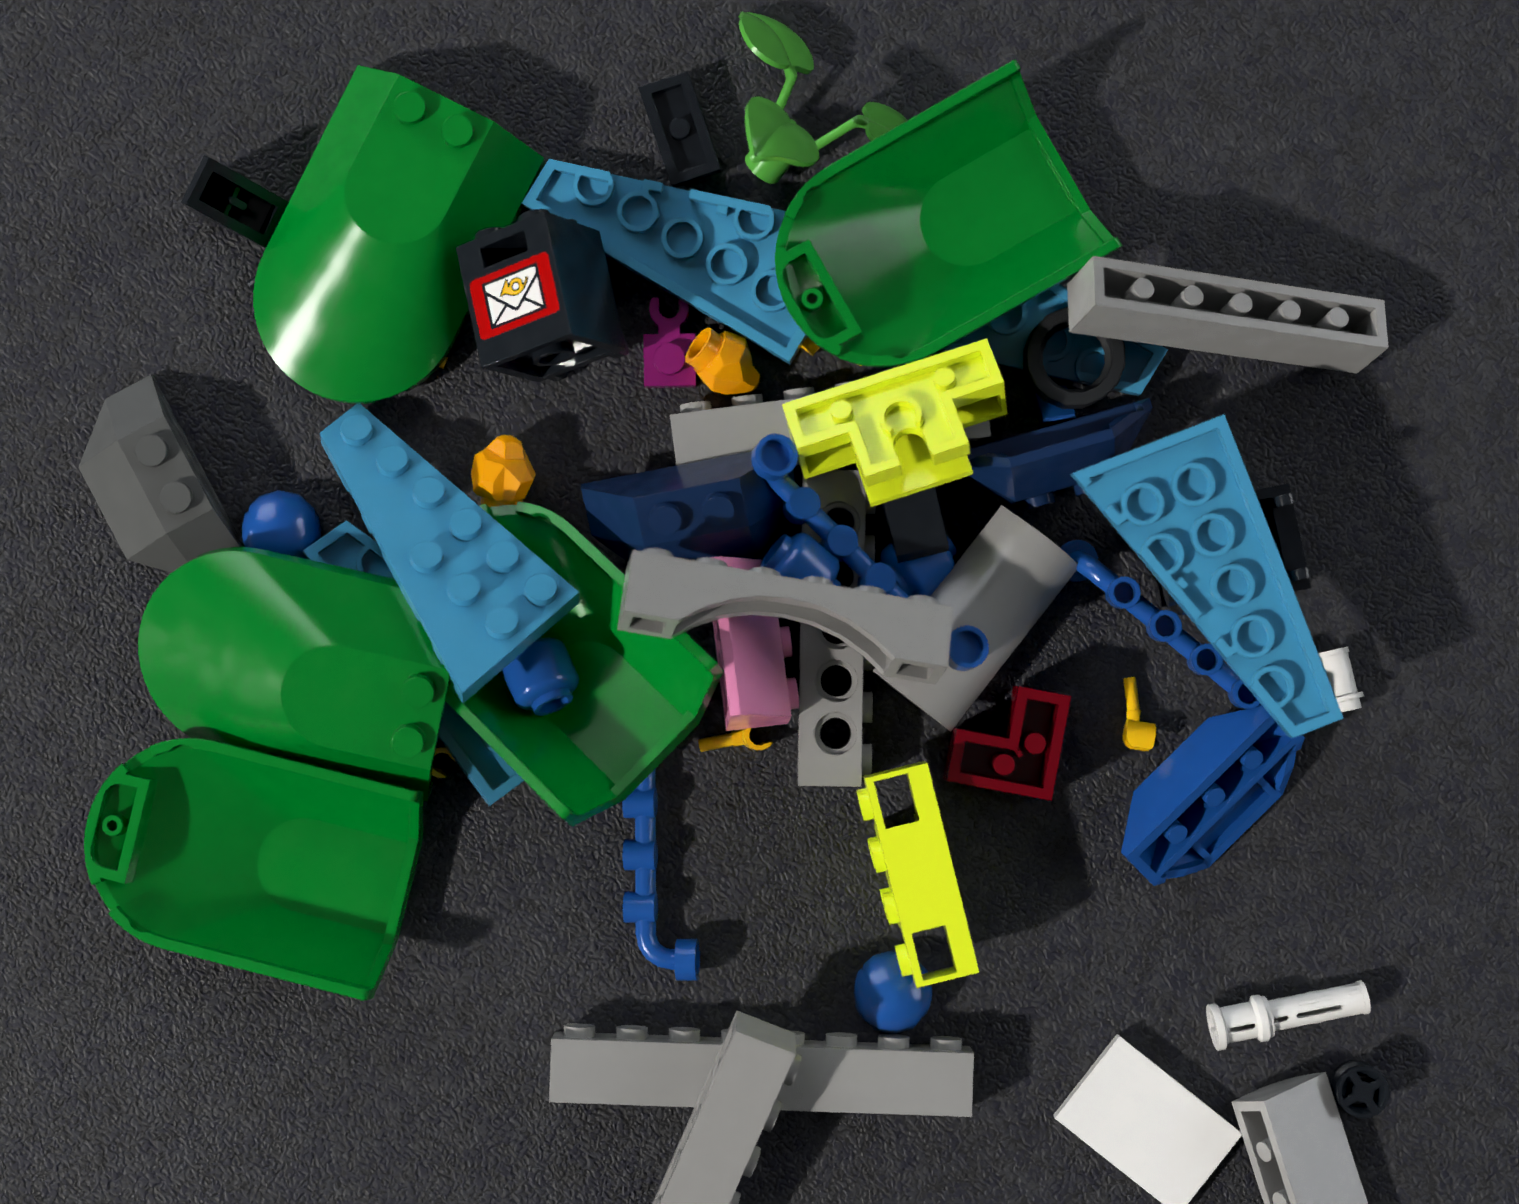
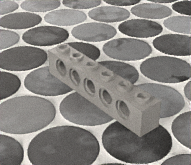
M832 470L807 479L804 478L802 472V487H809L817 492L821 500L820 508L826 514L832 510H843L851 516L853 529L858 536V546L875 562V535H865L866 514H875L876 506H870L859 471ZM806 523L801 525V533H807L819 543L821 542V538ZM851 569L852 582L848 588L855 589L858 587L857 581L859 576ZM801 622L798 786L861 787L862 775H869L872 772V744H862V723H872L873 693L863 692V671H873V665L845 642L841 644L831 643L825 639L822 630ZM833 665L844 667L851 677L849 689L839 696L827 694L821 686L823 672ZM831 718L845 720L850 728L848 741L838 748L826 746L820 738V729L823 723Z

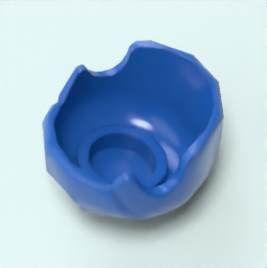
M277 490L261 495L249 505L248 511L244 513L242 540L245 547L264 549L306 559L303 555V550L321 538L320 519L314 507L300 494Z
M894 950L873 955L857 973L854 986L855 1007L859 1015L874 1030L897 1034L914 1029L928 1013L931 1006L932 984L916 988L912 975L902 977L896 951ZM919 962L921 974L928 973V970Z

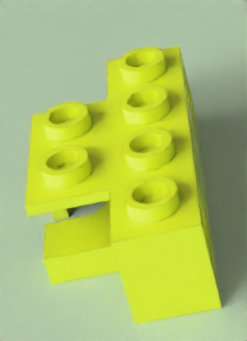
M987 338L782 404L789 434L797 448L798 461L804 478L814 477L856 463L871 507L973 475V470L967 456L970 454V447L964 428L1007 415L1004 381Z
M922 761L863 776L866 788L856 790L863 821L874 819L876 836L867 838L876 873L883 871L886 873L889 887L879 889L889 925L898 923L902 932L904 943L895 945L902 977L912 975L916 988L980 973L928 763ZM906 774L916 813L914 814L915 822L886 829L874 782ZM944 926L953 967L921 974L912 933Z

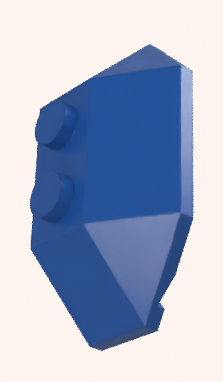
M1263 706L1207 718L1133 791L1121 853L1153 886L1165 883L1166 879L1183 877L1209 868L1283 795L1294 767L1296 751L1301 749L1305 737L1300 735L1295 738H1289Z

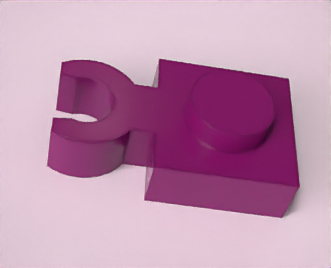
M652 298L649 312L652 321L658 326V334H643L644 387H696L694 367L685 361L686 352L696 335L695 333L681 334V327L686 323L689 316V306L679 299L678 314L673 318H665L659 312V298Z

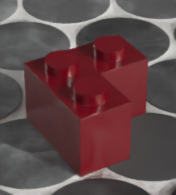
M1013 686L1004 737L954 727L951 732L943 778L950 782L1052 801L1071 696Z

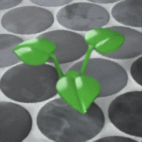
M743 11L738 16L740 18L739 29L750 50L767 64L783 69L785 73V83L776 103L766 98L753 97L745 108V129L749 152L745 156V162L752 173L761 180L770 184H776L792 165L801 167L813 166L819 160L818 150L854 128L865 129L866 135L871 142L907 121L903 115L891 107L878 102H867L862 108L863 115L854 116L814 141L812 136L801 126L797 125L793 119H790L784 111L797 80V72L808 75L814 69V61L808 47L794 31L773 18Z

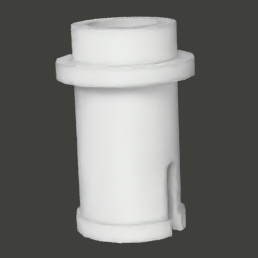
M1348 646L1318 653L1341 712L1362 708L1360 697H1364L1363 691H1357L1348 654Z

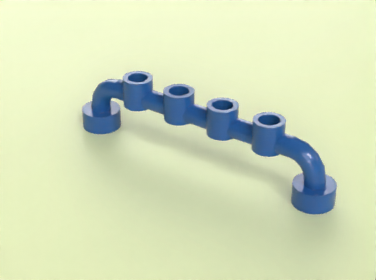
M770 434L762 438L752 451L751 463L755 472L760 477L766 479L769 486L784 501L783 514L785 518L795 525L806 523L821 538L820 543L836 556L839 562L844 561L859 576L857 581L858 587L874 586L883 589L886 595L908 598L909 596L896 584L894 570L888 564L875 563L858 546V536L854 529L847 525H837L820 508L821 500L817 492L809 487H800L788 475L794 469L798 460L797 448L792 440L782 434ZM964 625L951 631L948 666L957 671H969L985 661L989 652V644L985 634L980 629Z
M1072 540L1060 547L1078 563L1077 570L1069 581L1079 582L1089 579L1105 592V598L1112 607L1118 609L1125 608L1146 626V631L1150 638L1158 642L1168 643L1186 658L1187 665L1192 672L1198 675H1207L1227 691L1228 699L1234 706L1243 709H1253L1257 706H1262L1231 667L1223 662V658L1211 644H1201L1182 628L1180 617L1175 612L1159 610L1141 595L1139 584L1134 579L1126 576L1119 577L1098 561L1096 550L1091 544L1083 540Z
M655 768L622 801L623 817L635 818V839H624L623 868L624 870L635 871V891H625L623 896L624 923H635L638 948L648 961L657 967L674 970L676 981H698L700 974L699 939H676L675 949L665 948L657 940L658 895L656 892V870L658 864V845L656 840L658 795Z

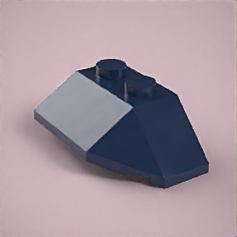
M1147 398L972 448L967 456L973 470V475L963 479L1010 505L1023 501L1025 510L1056 502L1053 492L1073 487L1076 496L1086 494L1070 474L1128 452L1153 408L1151 400Z
M752 451L581 484L591 535L627 562H629L633 550L642 551L647 548L664 549L671 552L674 557L694 561L699 558L718 556L758 560L785 518L783 514L784 501L769 486L766 479L760 477L753 469L751 463ZM792 470L788 475L795 481Z

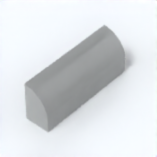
M1001 505L955 564L952 571L930 596L935 598L938 604L954 606L952 631L960 626L970 625L980 629L985 634L989 644V652L985 661L969 671H957L948 666L935 685L883 676L876 668L873 669V672L951 732L1077 570L1078 563L1049 538Z
M1326 1072L1285 1079L1231 1101L1264 1204H1368Z

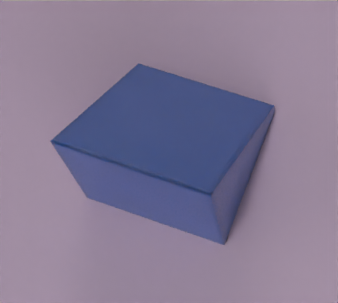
M1035 393L1040 425L1070 421L1076 418L1074 409H1061L1046 403Z

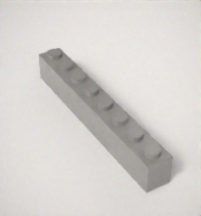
M565 1024L564 1032L555 1031L551 1038L549 1102L695 1107L728 1029L721 1030V1037L700 1036V1029L693 1027L669 1028V1035H648V1027L639 1025L617 1026L616 1033H595V1025ZM791 1031L796 1033V1054L801 1055L802 1059L794 1082L791 1086L783 1084L776 1100L781 1101L780 1110L972 1117L974 1052L970 1046H962V1038L933 1036L930 1038V1044H909V1036L882 1034L878 1035V1043L857 1042V1034L831 1032L826 1033V1041L805 1040L804 1032Z

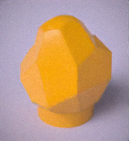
M708 327L695 337L686 352L685 361L694 367L702 382L713 392L724 395L750 393L759 385L760 374L752 364L751 353L746 338L725 330L718 334Z
M503 434L497 436L485 449L474 455L471 470L473 492L481 496V505L487 504L489 507L517 505V501L523 502L536 473L520 440L511 435Z

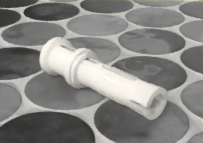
M1362 980L1351 984L1267 1000L1265 996L1256 994L1250 996L1249 1002L1219 1007L1216 1003L1207 1004L1206 1006L1209 1032L1217 1051L1226 1050L1229 1043L1258 1038L1260 1042L1269 1041L1270 1038L1275 1036V1031L1317 1024L1358 1014L1365 1015L1371 1011L1369 994Z

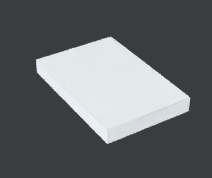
M1116 1034L1053 1114L1057 1121L1162 1204H1188L1242 1136L1236 1127L1118 1034Z

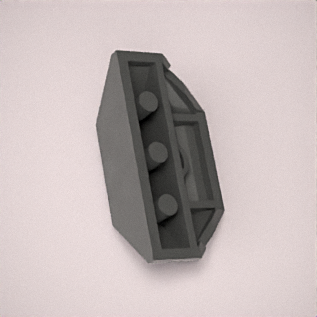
M149 375L106 398L78 468L126 559L172 573L183 564L208 551L221 548L244 547L154 376Z

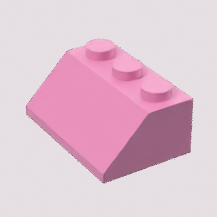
M724 556L710 557L724 561L728 567L745 570L760 567L762 560ZM758 615L721 618L712 621L717 663L724 670L720 679L726 731L788 724L791 719V709H799L796 678H786L784 658L792 657L789 626L780 627L778 617Z

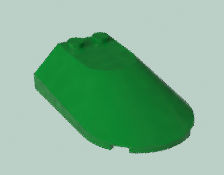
M1015 59L835 161L807 181L795 195L785 212L776 242L775 270L778 288L789 314L803 333L826 352L854 364L869 367H896L927 358L1077 274L1093 256L1105 258L1118 251L1122 244L1118 237L1114 238L1088 207L1035 113L1021 76V67Z
M357 65L262 255L255 276L253 307L258 332L264 346L278 367L290 379L309 392L325 399L350 404L375 403L378 400L395 396L404 391L408 392L424 382L445 360L470 313L456 247L475 240L474 235L483 229L492 227L504 228L517 222L524 208L522 202L545 166L544 157L494 121L396 73Z
M517 501V505L491 507L487 504H482L479 506L579 591V604L541 636V638H557L565 644L578 673L579 682L577 688L572 693L573 700L567 706L543 716L535 715L533 710L525 711L517 707L502 675V671L464 703L461 702L454 689V683L450 679L446 702L565 822L573 827L624 801L695 729L703 717L724 670L685 632L672 639L617 630L625 575L564 518L546 508L526 502Z
M230 547L200 554L197 558L177 568L162 581L150 598L142 616L138 637V656L142 675L150 695L162 713L179 730L191 738L221 741L424 791V801H428L433 782H431L433 761L451 677L444 664L441 665L433 650L431 640L421 622L415 617L395 579L264 549Z
M182 738L163 741L149 746V748L136 754L126 763H121L105 780L90 808L84 835V855L87 873L91 885L95 884L103 902L110 912L108 914L126 932L149 945L368 1001L374 998L399 939L423 839L424 791L216 740Z

